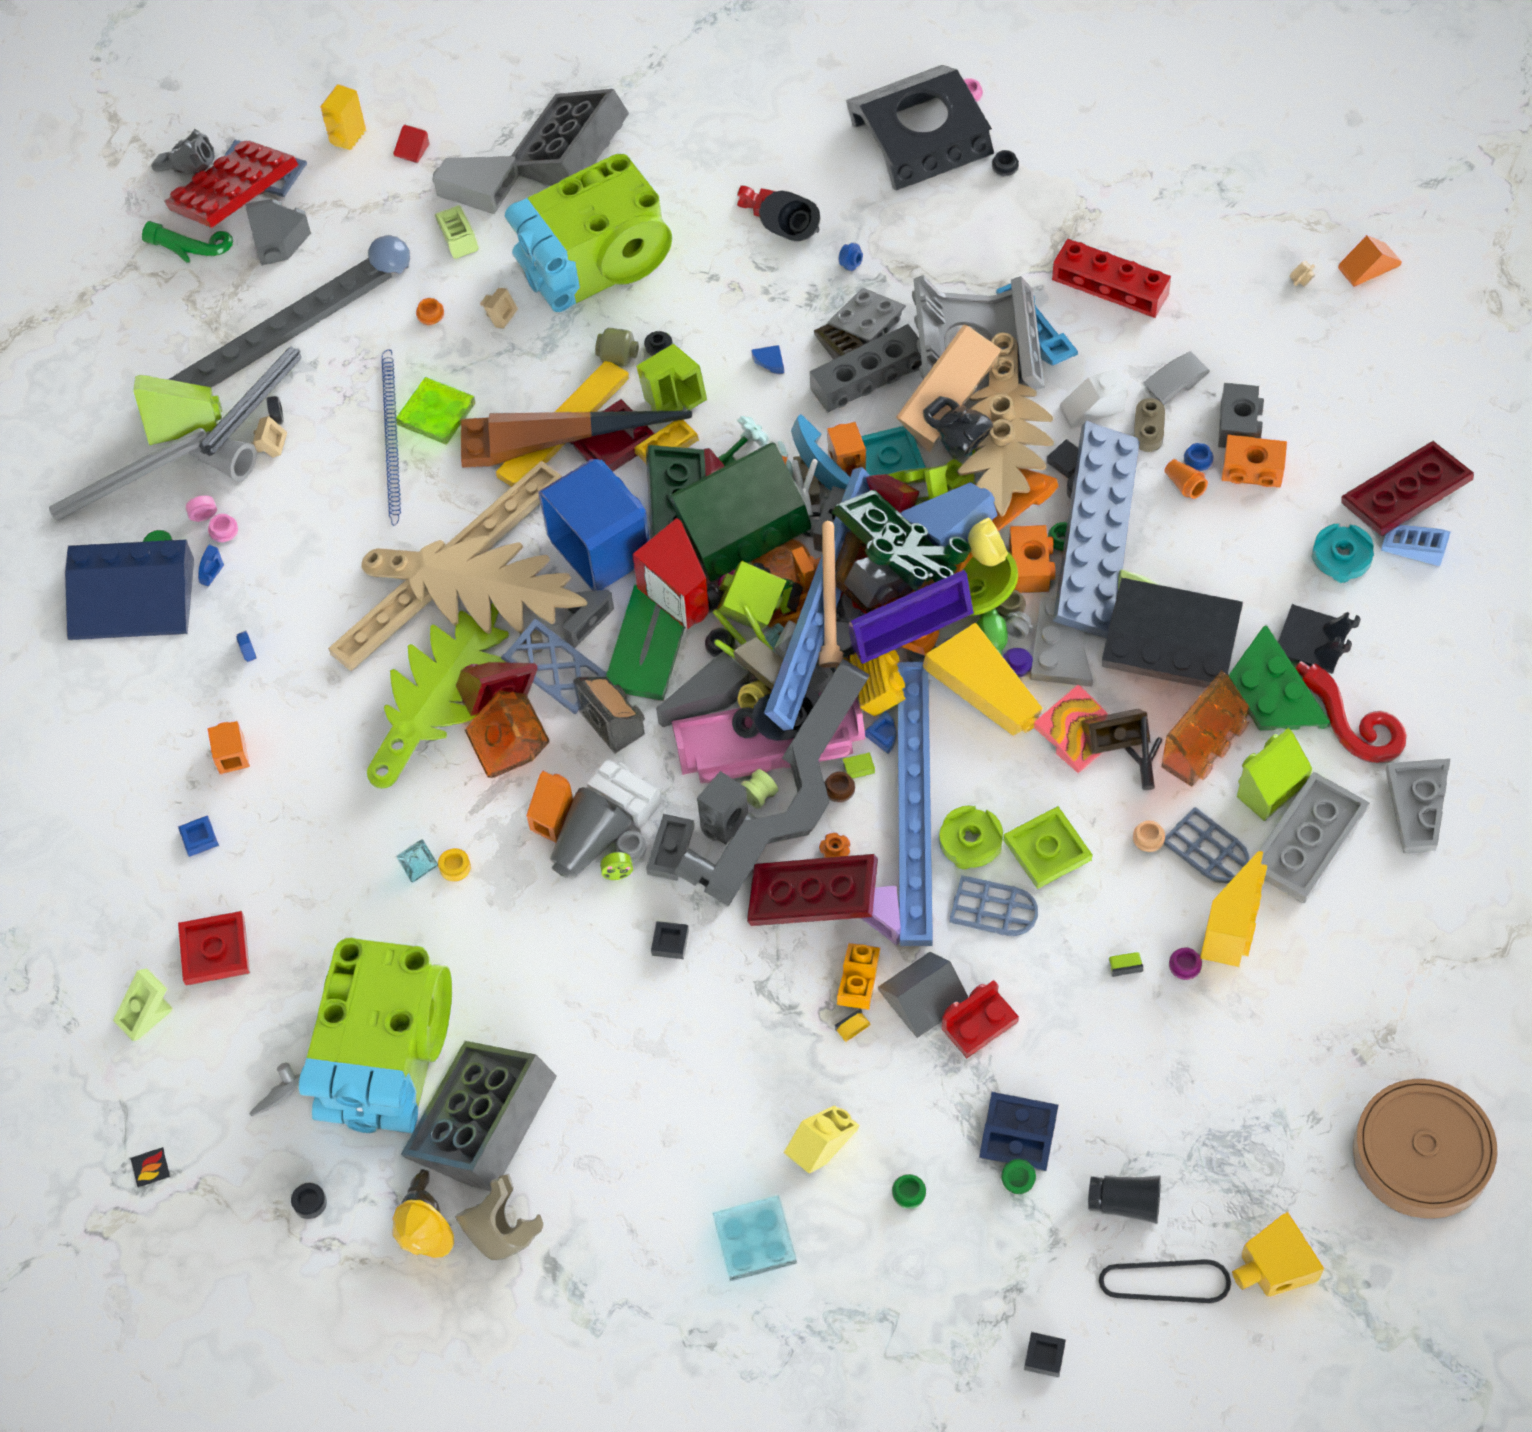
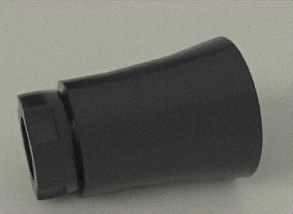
M1105 1175L1104 1178L1091 1176L1088 1210H1102V1214L1119 1215L1158 1224L1161 1175L1147 1177Z

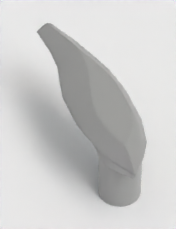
M288 1062L282 1063L277 1067L282 1082L272 1088L270 1093L250 1111L251 1117L281 1103L298 1087L300 1074L295 1075Z

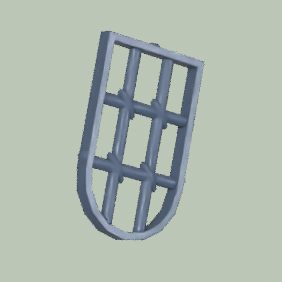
M1196 807L1165 836V846L1198 870L1203 876L1214 882L1226 884L1236 876L1221 865L1223 863L1220 861L1226 855L1242 867L1249 862L1250 857L1247 848L1241 841ZM1196 814L1208 823L1210 827L1203 831L1189 819ZM1185 823L1199 833L1198 836L1200 837L1194 843L1178 831ZM1214 829L1232 842L1227 848L1211 837L1212 834L1210 833ZM1173 835L1187 844L1188 850L1185 853L1168 841ZM1205 839L1220 849L1221 854L1216 859L1201 849L1200 844ZM1236 845L1243 852L1245 862L1233 854L1232 849ZM1194 850L1209 861L1210 865L1206 869L1189 857ZM1216 866L1219 870L1225 873L1228 876V878L1217 877L1211 874L1210 872Z
M961 875L949 923L1000 935L1018 936L1027 933L1034 927L1038 919V905L1035 898L1029 892L1018 887ZM963 882L982 885L984 890L980 893L962 890ZM989 887L1011 892L1010 898L1003 899L989 896ZM1016 893L1025 896L1032 905L1014 901ZM960 894L981 899L979 908L976 907L974 909L958 905ZM992 901L1008 905L1006 914L1003 913L1001 915L983 911L985 903ZM1019 907L1035 911L1032 921L1010 917L1012 908ZM960 910L977 914L976 921L970 922L954 918L955 912ZM986 916L1004 920L1002 929L980 924L981 918ZM1012 922L1026 925L1025 928L1019 930H1007L1008 924H1012Z

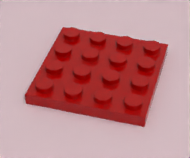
M250 140L242 141L234 147L235 151L231 154L216 159L210 169L195 174L189 184L174 189L170 193V197L164 202L170 211L213 228L299 166L293 155Z

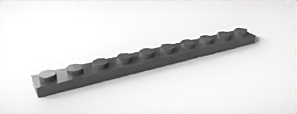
M369 258L168 380L212 388L392 278L391 272L387 273L377 270L370 264Z

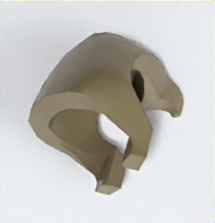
M509 1174L498 1176L499 1179L490 1182L491 1192L482 1203L467 1208L455 1216L467 1237L490 1260L505 1259L529 1246L543 1229V1221L539 1214L532 1220L517 1219L514 1228L509 1226L506 1219L505 1206L514 1189Z

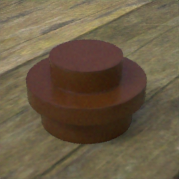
M834 772L824 782L828 798L834 802H845L855 793V782L845 772Z

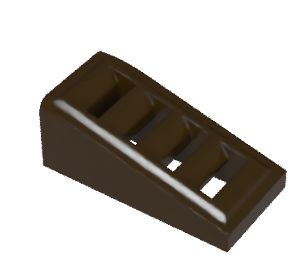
M828 324L814 330V335L833 360L864 345L856 336ZM834 330H837L836 332H834V333H832V334H830V335H828V336L826 335V334H828V333H830V332H832V331H834ZM840 335L842 336L841 338H839V339H837V340H835V341H832V339H834V338H836V337H838V336H840Z

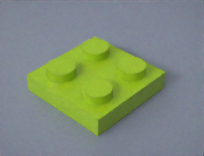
M1059 806L1005 833L1003 837L1004 842L1037 889L1092 861L1093 854Z

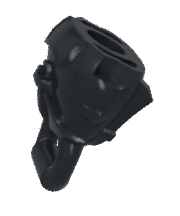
M939 396L923 409L924 420L939 432L940 441L943 442L953 459L964 458L989 435L993 428L992 421L985 414L967 409L966 406H960L956 401L948 397ZM946 405L951 408L940 420L933 418Z

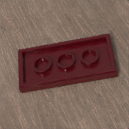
M1431 441L1342 495L1341 503L1376 533L1383 536L1474 479V472L1435 441Z
M875 854L757 863L753 868L747 922L750 926L872 917L878 858Z

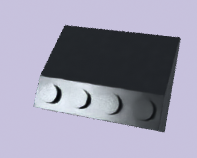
M1121 578L1104 647L1102 667L1224 692L1243 601Z

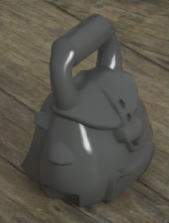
M194 129L187 138L179 140L172 148V151L159 154L151 164V168L155 172L174 170L177 173L190 172L195 174L196 172L205 171L215 158L214 147L205 134Z

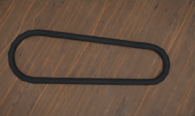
M1200 1259L1108 1265L1099 1275V1285L1106 1295L1113 1298L1210 1304L1219 1302L1227 1296L1231 1288V1278L1227 1269L1219 1262ZM1188 1265H1213L1222 1271L1226 1279L1224 1291L1219 1296L1213 1298L1115 1293L1108 1290L1104 1284V1277L1110 1270Z

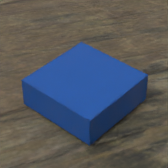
M208 815L178 826L189 857L219 846Z

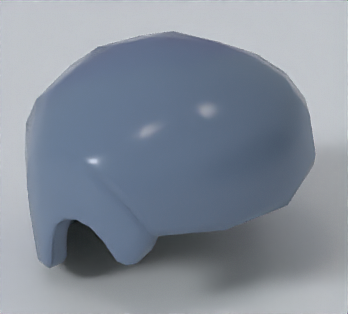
M385 235L376 238L371 243L368 249L370 264L377 270L387 273L395 271L397 274H401L405 268L409 267L410 250L407 244L400 238Z

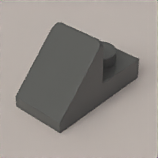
M609 590L574 592L587 601V605L567 608L573 614L567 617L562 628L565 641L572 647L576 648L614 610L612 592Z

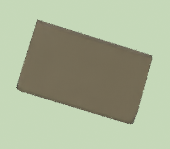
M755 637L733 652L735 660L770 690H773L783 659Z

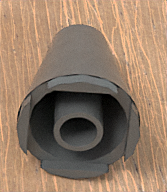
M579 788L575 793L551 854L550 860L554 863L551 868L564 878H568L569 875L576 877L629 828V825L632 823L631 819L619 808L614 809L608 805V800L587 788Z

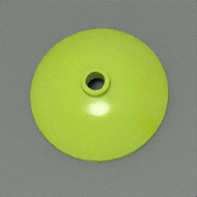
M1009 552L1005 557V561L995 566L983 565L972 557L963 568L967 573L974 614L969 616L980 615L993 610L1002 604L1014 591L1018 581V568Z

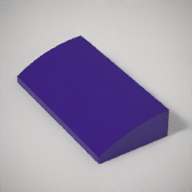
M962 570L851 620L849 623L851 646L862 664L974 614L967 573L965 570Z

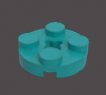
M1331 524L1317 534L1311 557L1324 574L1333 577L1339 583H1346L1350 579L1362 576L1369 570L1374 556V543L1370 535L1358 526L1350 524L1348 528L1344 526L1339 527V524ZM1337 548L1341 550L1347 548L1350 551L1348 555H1341L1338 553Z

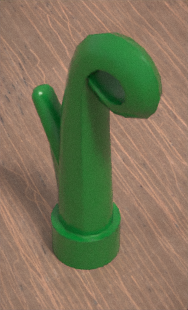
M147 221L142 231L143 242L155 246H164L176 253L186 263H190V258L186 252L205 256H217L229 251L233 245V237L226 231L213 233L208 243L181 235L164 228L162 224ZM218 240H223L222 243L216 244Z

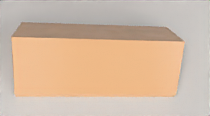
M967 325L961 327L896 417L928 452L936 445L940 439V434L924 420L923 409L939 396L948 397L956 401L960 406H964L994 365L1002 350ZM946 405L933 418L940 420L951 408Z

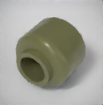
M606 328L602 334H598L595 353L596 356L600 357L602 363L607 361L617 366L626 367L632 358H637L639 342L634 341L631 331Z

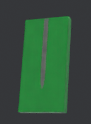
M634 584L605 678L620 693L664 701L685 628L637 588V584Z

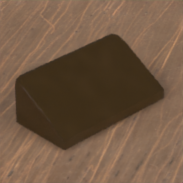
M1133 709L1081 720L1090 753L1097 754L1141 745V718L1146 716L1148 719L1147 712L1141 709ZM1148 724V741H1149V743H1151V741H1150V732H1149V724Z

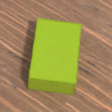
M870 752L843 759L845 773L851 776L852 779L875 773V766Z

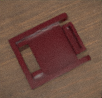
M620 399L601 412L633 410ZM646 425L635 427L636 429L633 430L634 439L625 430H619L569 443L573 445L574 449L586 461L591 459L603 460L613 472L637 456L635 454V447L655 433Z

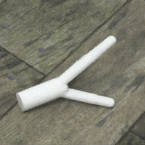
M816 459L812 460L803 483L798 461L793 460L792 464L797 481L795 485L805 503L808 515L811 516L813 511L808 490L818 461Z

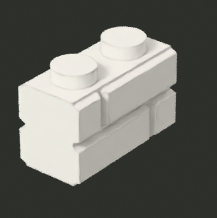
M609 759L606 760L599 768L598 773H595L587 783V789L608 800L607 804L612 808H619L631 819V824L638 829H642L649 820L650 815H653L661 804L658 784L649 777L641 779L633 774V770L623 762L616 764Z

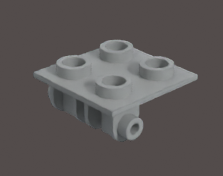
M862 288L827 323L857 336L865 345L888 333L890 328L900 321V316L906 305Z

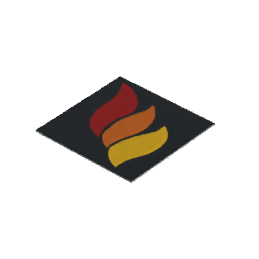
M163 1147L131 1157L137 1188L170 1177Z

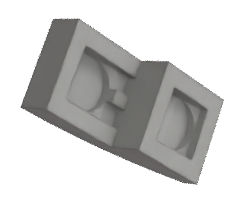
M1190 351L1166 364L1143 383L1165 405L1183 388L1189 391L1210 371Z

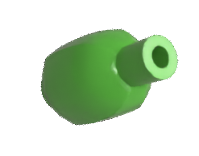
M993 609L980 614L977 625L1002 656V650L1008 642V631L1005 619L998 615L997 610Z

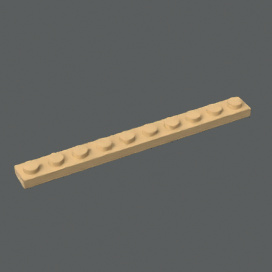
M540 461L448 542L442 550L469 539L488 536L490 542L476 556L485 553L540 504L538 491L562 476L543 461ZM406 579L328 648L330 655L352 671L432 600L426 586L424 600L420 601L414 594L409 579Z

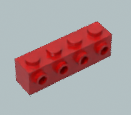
M1068 238L1053 262L1052 273L1053 281L1153 318L1157 317L1169 295L1172 277L1161 271L1145 267L1134 261L1123 259L1109 252L1101 251Z

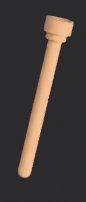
M825 521L822 524L824 646L821 647V652H819L818 662L820 667L835 668L842 661L843 652L840 651V646L837 645L834 524L831 521Z

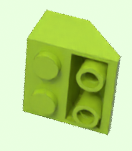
M1287 728L1280 735L1274 734L1265 743L1262 751L1258 754L1252 753L1245 759L1242 764V775L1238 780L1237 798L1263 821H1266L1302 789L1311 775L1312 766L1293 731Z

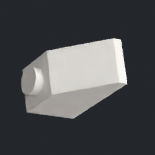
M1114 368L1088 377L1060 403V409L1072 429L1083 425L1085 421L1093 422L1125 411L1127 388Z

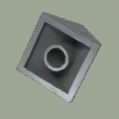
M932 952L927 953L878 986V991L916 1038L942 1022L943 1013L951 1004L955 1002L962 1003L969 998L951 961Z

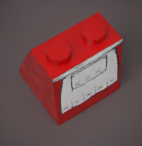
M676 518L633 553L637 588L688 630L695 623L702 622L709 612L705 574L682 522Z

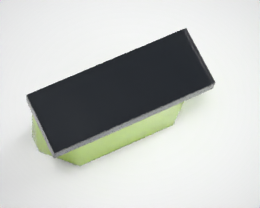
M794 582L793 587L785 589L783 592V599L780 604L783 614L791 611L796 612L803 587L797 582Z
M1139 952L1109 957L1112 977L1143 972L1144 967Z

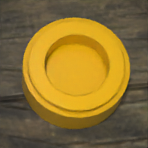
M452 848L440 855L438 868L444 879L455 882L464 879L469 874L471 863L465 851Z

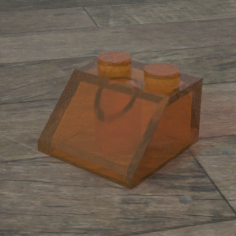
M498 691L464 730L487 778H495L532 762L550 743L527 694Z

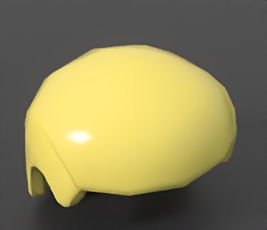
M990 518L982 520L971 528L968 534V543L971 547V555L981 564L990 567L1005 561L1008 552L997 528Z

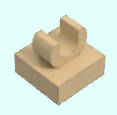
M498 287L492 296L486 295L480 302V305L484 306L487 312L486 315L490 317L496 328L504 329L518 310L506 288Z
M269 416L260 418L257 429L253 433L255 436L251 444L255 446L256 451L259 453L265 451L272 458L280 456L287 431Z

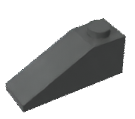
M724 651L721 652L656 708L659 725L666 727L672 725V721L706 715L729 708L738 701L741 687L750 683L749 672Z

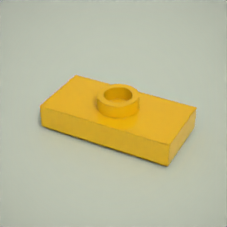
M684 420L673 421L635 447V454L646 464V449L648 445L688 448L699 441V437Z

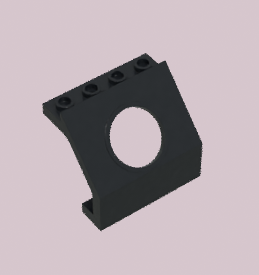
M940 65L846 100L852 126L867 125L884 155L892 188L896 191L995 154L989 130L992 128L958 69ZM934 98H938L944 103L948 113L944 124L930 132L910 130L900 122L897 116L899 111Z

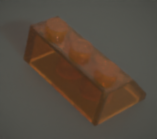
M1221 671L1166 735L1161 767L1191 787L1199 779L1204 780L1207 778L1214 766L1212 763L1217 757L1223 758L1231 747L1232 743L1230 741L1235 735L1240 737L1249 725L1247 720L1249 706L1226 673Z

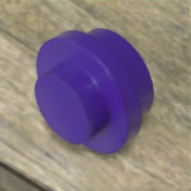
M1012 648L1003 655L1005 661L1019 678L1025 676L1032 669V655L1025 649Z

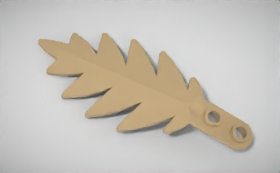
M998 333L990 342L999 348H1007L1001 350L996 362L989 370V386L980 389L970 396L971 401L980 402L969 408L989 417L993 423V428L989 435L975 448L979 450L970 456L958 469V475L963 476L986 471L976 486L981 489L986 488L992 493L995 499L994 505L1000 516H1004L1011 502L1013 492H1030L1027 480L1018 469H1046L1045 462L1034 451L1024 445L1053 446L1054 441L1045 432L1026 422H1052L1053 416L1039 404L1025 398L1035 397L1037 392L1031 387L1019 384L1017 341L1008 333ZM1003 371H1007V372H1008V373H1006V374H1000V373L1003 372Z
M488 536L469 539L443 550L442 548L445 546V543L442 540L423 547L419 552L377 548L369 551L361 563L363 571L369 576L397 578L400 580L409 579L410 586L420 601L424 600L426 586L435 604L454 626L459 623L458 596H460L470 615L487 634L491 633V600L502 617L518 633H523L524 631L523 603L537 616L550 624L555 623V607L573 608L587 605V601L583 597L563 588L571 579L568 573L536 576L550 561L548 555L530 557L508 564L523 548L520 542L504 545L476 556L490 542Z

